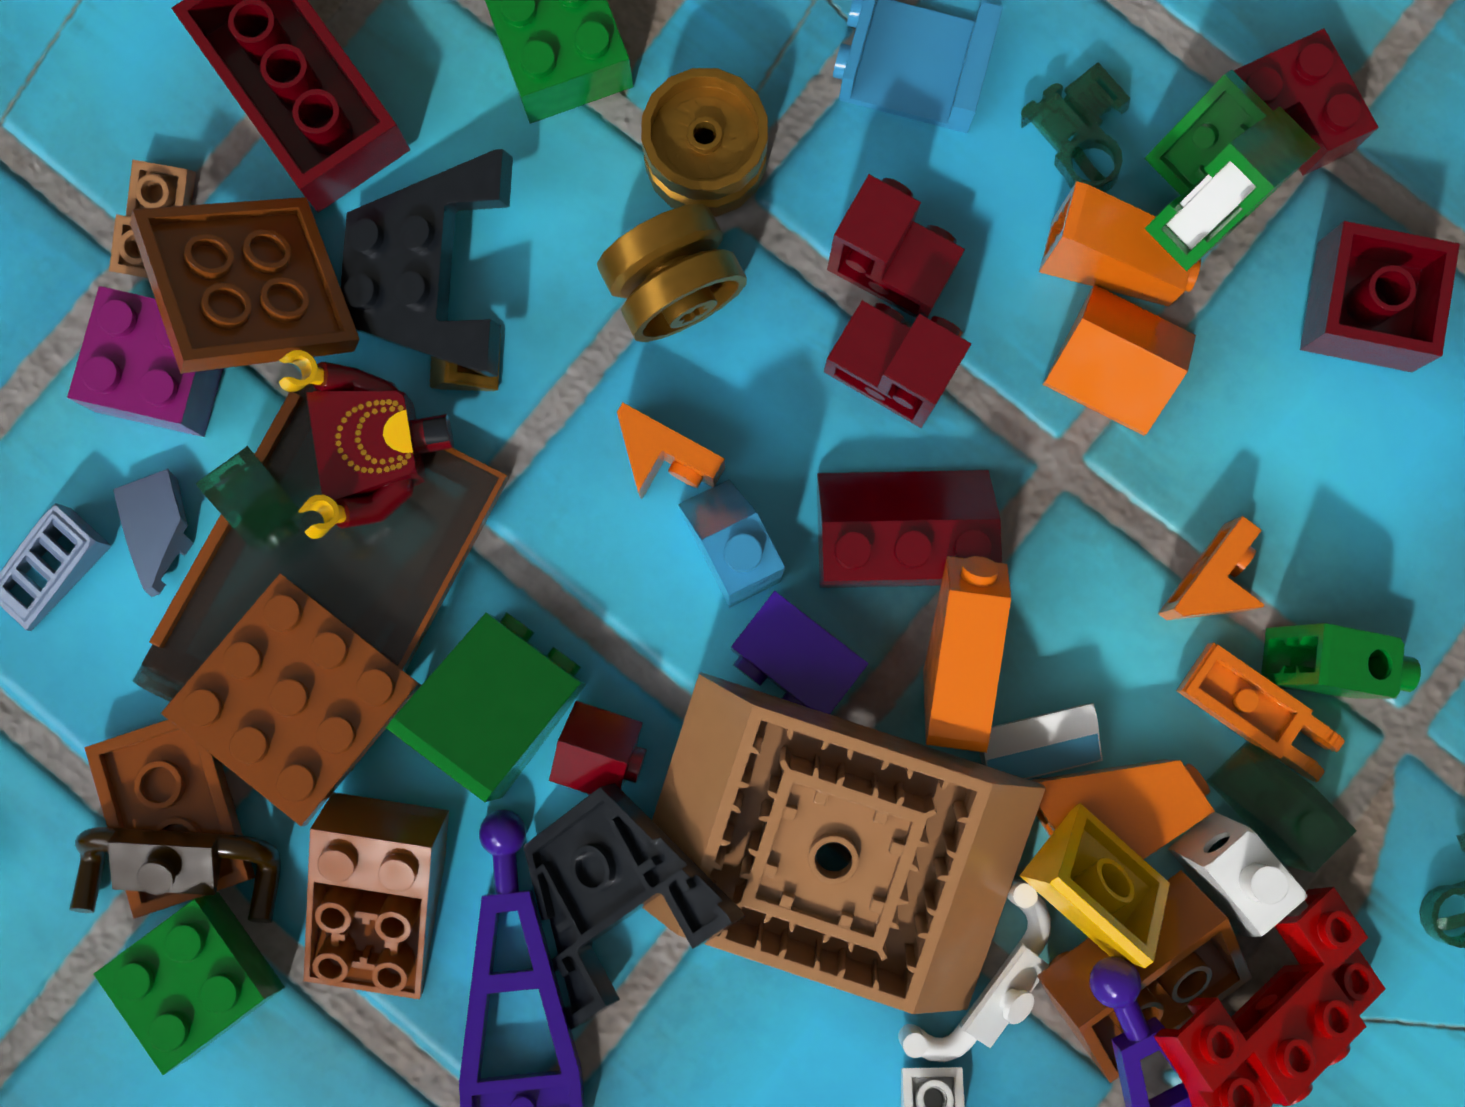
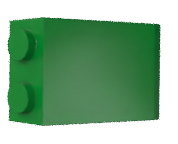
M485 612L386 726L387 730L483 802L503 798L586 686L585 683L575 677L581 669L577 663L555 647H552L547 655L528 642L534 632L507 612L501 620Z

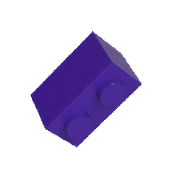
M776 591L771 594L731 646V650L739 656L733 666L757 685L761 686L768 678L786 692L781 699L827 714H831L869 664Z

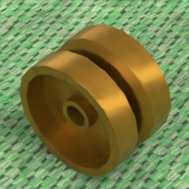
M691 68L669 77L651 94L642 114L641 142L646 172L654 191L671 208L703 204L710 208L714 217L740 208L757 192L766 171L768 116L759 95L742 78L718 68Z
M703 204L684 205L663 212L637 225L608 247L597 262L598 270L611 295L627 298L621 308V312L635 341L650 342L681 332L722 309L738 296L747 285V277L734 253L725 249H717L723 240L722 230L708 206Z

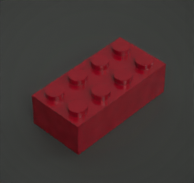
M182 0L171 8L297 187L318 213L410 151L393 118L308 0Z

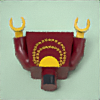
M293 350L279 360L282 363L295 364L302 373L301 380L294 377L282 378L279 381V385L283 390L297 392L308 384H312L316 390L306 394L322 495L310 497L298 512L316 511L322 515L324 523L311 525L305 531L308 537L319 539L325 536L335 524L343 529L385 521L412 497L414 486L425 481L426 476L422 453L454 448L453 434L448 415L443 414L416 419L413 402L405 392L399 391L394 383L355 367L328 362L317 364L313 356L302 350Z

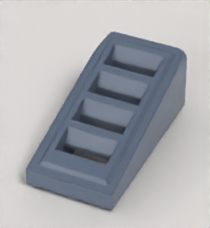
M55 503L36 523L0 571V606L25 630L32 631L112 546L72 508ZM63 534L75 545L70 553L57 542ZM47 551L62 563L56 571L41 558ZM32 567L48 581L43 589L26 575ZM16 583L34 598V601L28 608L10 592Z

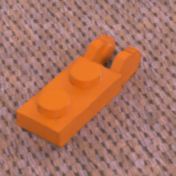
M1216 643L1207 644L1176 690L1271 758L1279 759L1301 776L1316 783L1325 771L1316 760L1291 745L1298 733H1303L1318 746L1332 752L1335 751L1336 753L1345 742L1344 738L1336 733V731H1333L1329 726L1311 715L1312 709Z

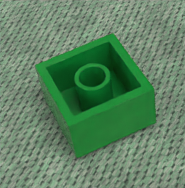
M485 0L495 32L530 124L634 87L630 59L607 0Z
M216 892L215 895H205L193 899L93 974L162 1075L191 1059L285 988L219 892Z

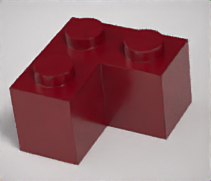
M1325 28L1233 70L1273 111L1281 107L1321 147L1299 168L1302 176L1352 153L1379 128Z
M868 174L834 234L827 270L914 318H917L919 313L928 318L955 271L965 249L956 244L955 237L948 231L934 225H927L925 228L914 222L921 202L913 198V193L909 188L894 179L883 178L881 181Z
M862 300L829 354L824 373L922 428L972 343L961 338L963 332L959 327L942 317L933 316L930 320L919 313L910 328L903 324L905 322L904 317L890 306L883 303H875L872 306Z

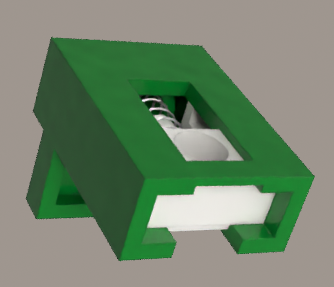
M1230 70L1215 83L1144 158L1180 194L1145 229L1187 271L1248 218L1321 147L1281 107L1273 111L1233 70Z

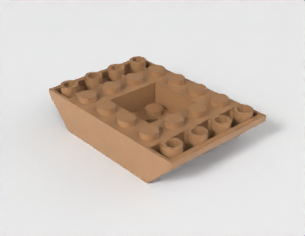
M700 672L652 821L741 909L745 916L704 943L705 945L911 1014L968 1010L1046 788L1043 784ZM837 842L848 848L852 858L844 869L829 871L821 867L817 862L815 855L818 849L826 843ZM662 894L642 907L675 934L686 938Z

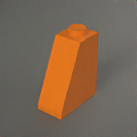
M1076 181L1052 219L1039 272L1092 287L1095 284L1107 291L1169 307L1185 291L1190 292L1193 289L1199 275L1201 259L1186 271L1146 231L1145 227L1156 216L1089 184Z
M947 556L923 669L926 745L987 753L1011 604L1008 566L1005 563H997L980 556L968 558Z
M1163 759L1030 780L1043 784L1046 788L1036 817L1049 836L1053 834L1068 813L1081 803L1143 859L1215 812L1205 797L1210 793L1205 779L1193 765L1188 763L1184 766L1181 760Z

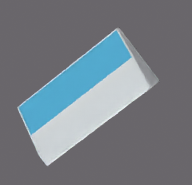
M1094 703L992 726L987 753L979 752L982 765L1029 779L1103 761Z

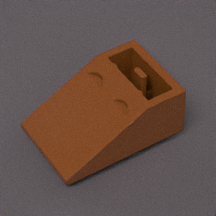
M332 793L310 828L303 981L420 1000L423 993L445 864L449 810Z

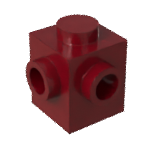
M575 701L557 742L549 781L587 794H592L598 788L613 783L622 790L625 780L636 783L647 749L637 746L643 722Z

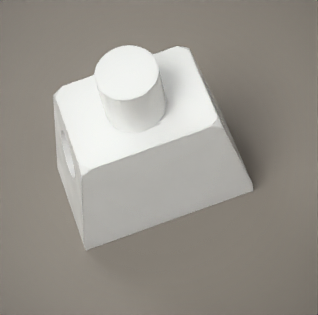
M1216 812L1198 822L1168 848L1243 937L1263 936L1307 898L1305 890L1250 827ZM1221 840L1224 843L1221 848L1208 853L1209 849L1217 841Z

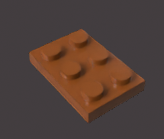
M169 720L84 747L107 827L243 836L222 763ZM222 858L217 891L254 879L255 874L251 862ZM125 890L133 919L204 896L182 893L155 895L146 891Z

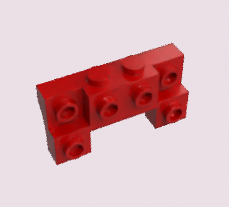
M1335 887L1308 889L1306 891L1307 898L1305 899L1308 907L1298 916H1286L1274 926L1300 965H1284L1232 1017H1230L1218 998H1194L1187 1005L1193 1016L1180 1029H1161L1153 1036L1181 1078L1188 1092L1192 1107H1271L1273 1104H1280L1282 1106L1294 1105L1311 1093L1313 1089L1312 1082L1328 1066L1338 1063L1348 1055L1351 1050L1349 1044L1367 1027L1360 1015L1386 988L1359 950V947L1368 939V936Z

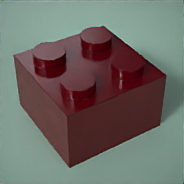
M1343 221L1317 244L1300 350L1407 372H1414L1442 357L1460 244Z

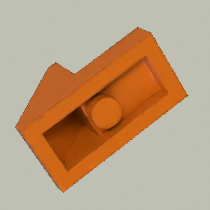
M622 402L617 415L641 499L646 494L664 461L671 464L668 472L687 485L698 488L700 483L704 482L711 487H715L725 469V458Z
M1244 516L1225 523L1158 614L1168 621L1244 612L1264 607L1261 601L1228 577L1229 574L1234 578L1237 577L1252 561L1256 554V549L1251 547V544L1262 530Z

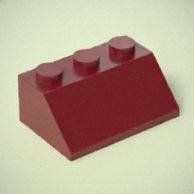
M989 470L817 473L820 588L941 586L947 556L958 558L980 556L997 563H1002L1001 518Z

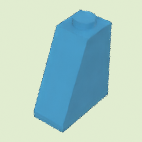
M730 480L678 504L729 608L781 582L785 566L758 513Z

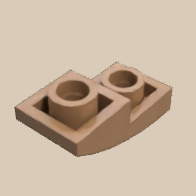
M132 159L126 216L116 214L109 271L148 278L130 225L132 210L191 205L196 176L195 171Z

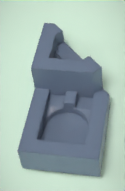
M169 469L113 489L121 525L135 569L144 591L151 597L159 595L166 586L161 579L178 554L185 556L193 545V542L184 534L188 524L179 482Z

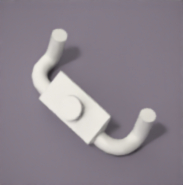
M1014 879L1007 896L1026 915L1028 924L1024 936L951 1034L943 1038L934 1037L914 1024L904 1025L900 1029L898 1039L908 1056L912 1058L922 1057L928 1061L948 1062L964 1055L977 1040L991 1048L1009 1023L1018 1024L1030 1014L1034 1005V996L1031 992L1039 983L1037 975L1049 967V964L1038 956L1044 950L1050 937L1051 917L1045 901L1028 883L1020 879Z

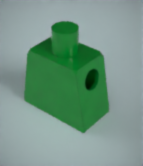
M1320 623L1266 628L1261 675L1283 689L1355 699H1396L1400 691L1411 692L1417 687L1421 677V667L1416 658L1404 656L1405 644L1399 637Z

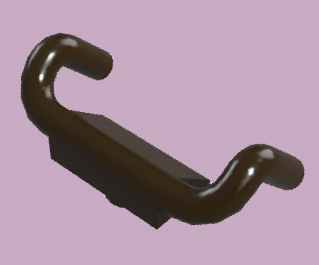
M111 827L89 828L81 832L75 840V846L80 853V863L69 908L71 911L80 913L95 912L105 865V852L109 854L112 890L146 891L155 895L164 893L215 895L222 858L256 863V875L248 920L256 923H272L280 879L281 859L277 848L267 841L232 834Z

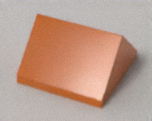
M1094 284L1043 385L1145 436L1187 374L1196 335Z

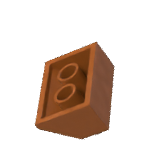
M1182 870L1167 880L1170 882L1154 962L1146 968L1134 965L1141 977V991L1137 1001L1146 1021L1156 1017L1166 1029H1180L1193 1016L1187 1005L1194 998H1218L1221 1002L1252 979L1228 917ZM1087 938L1071 951H1065L1057 955L1051 961L1049 967L1038 974L1037 977L1056 1009L1102 1074L1111 1083L1119 1077L1111 1039L1124 1032L1114 1009L1101 1004L1091 991L1089 979L1093 967L1101 959L1110 956L1090 938Z

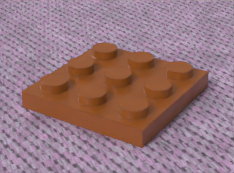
M306 197L132 210L130 225L180 374L277 362L293 350L308 352L313 357L355 352L360 339Z
M280 573L160 714L298 825L306 826L383 733L392 718L420 688L421 684Z

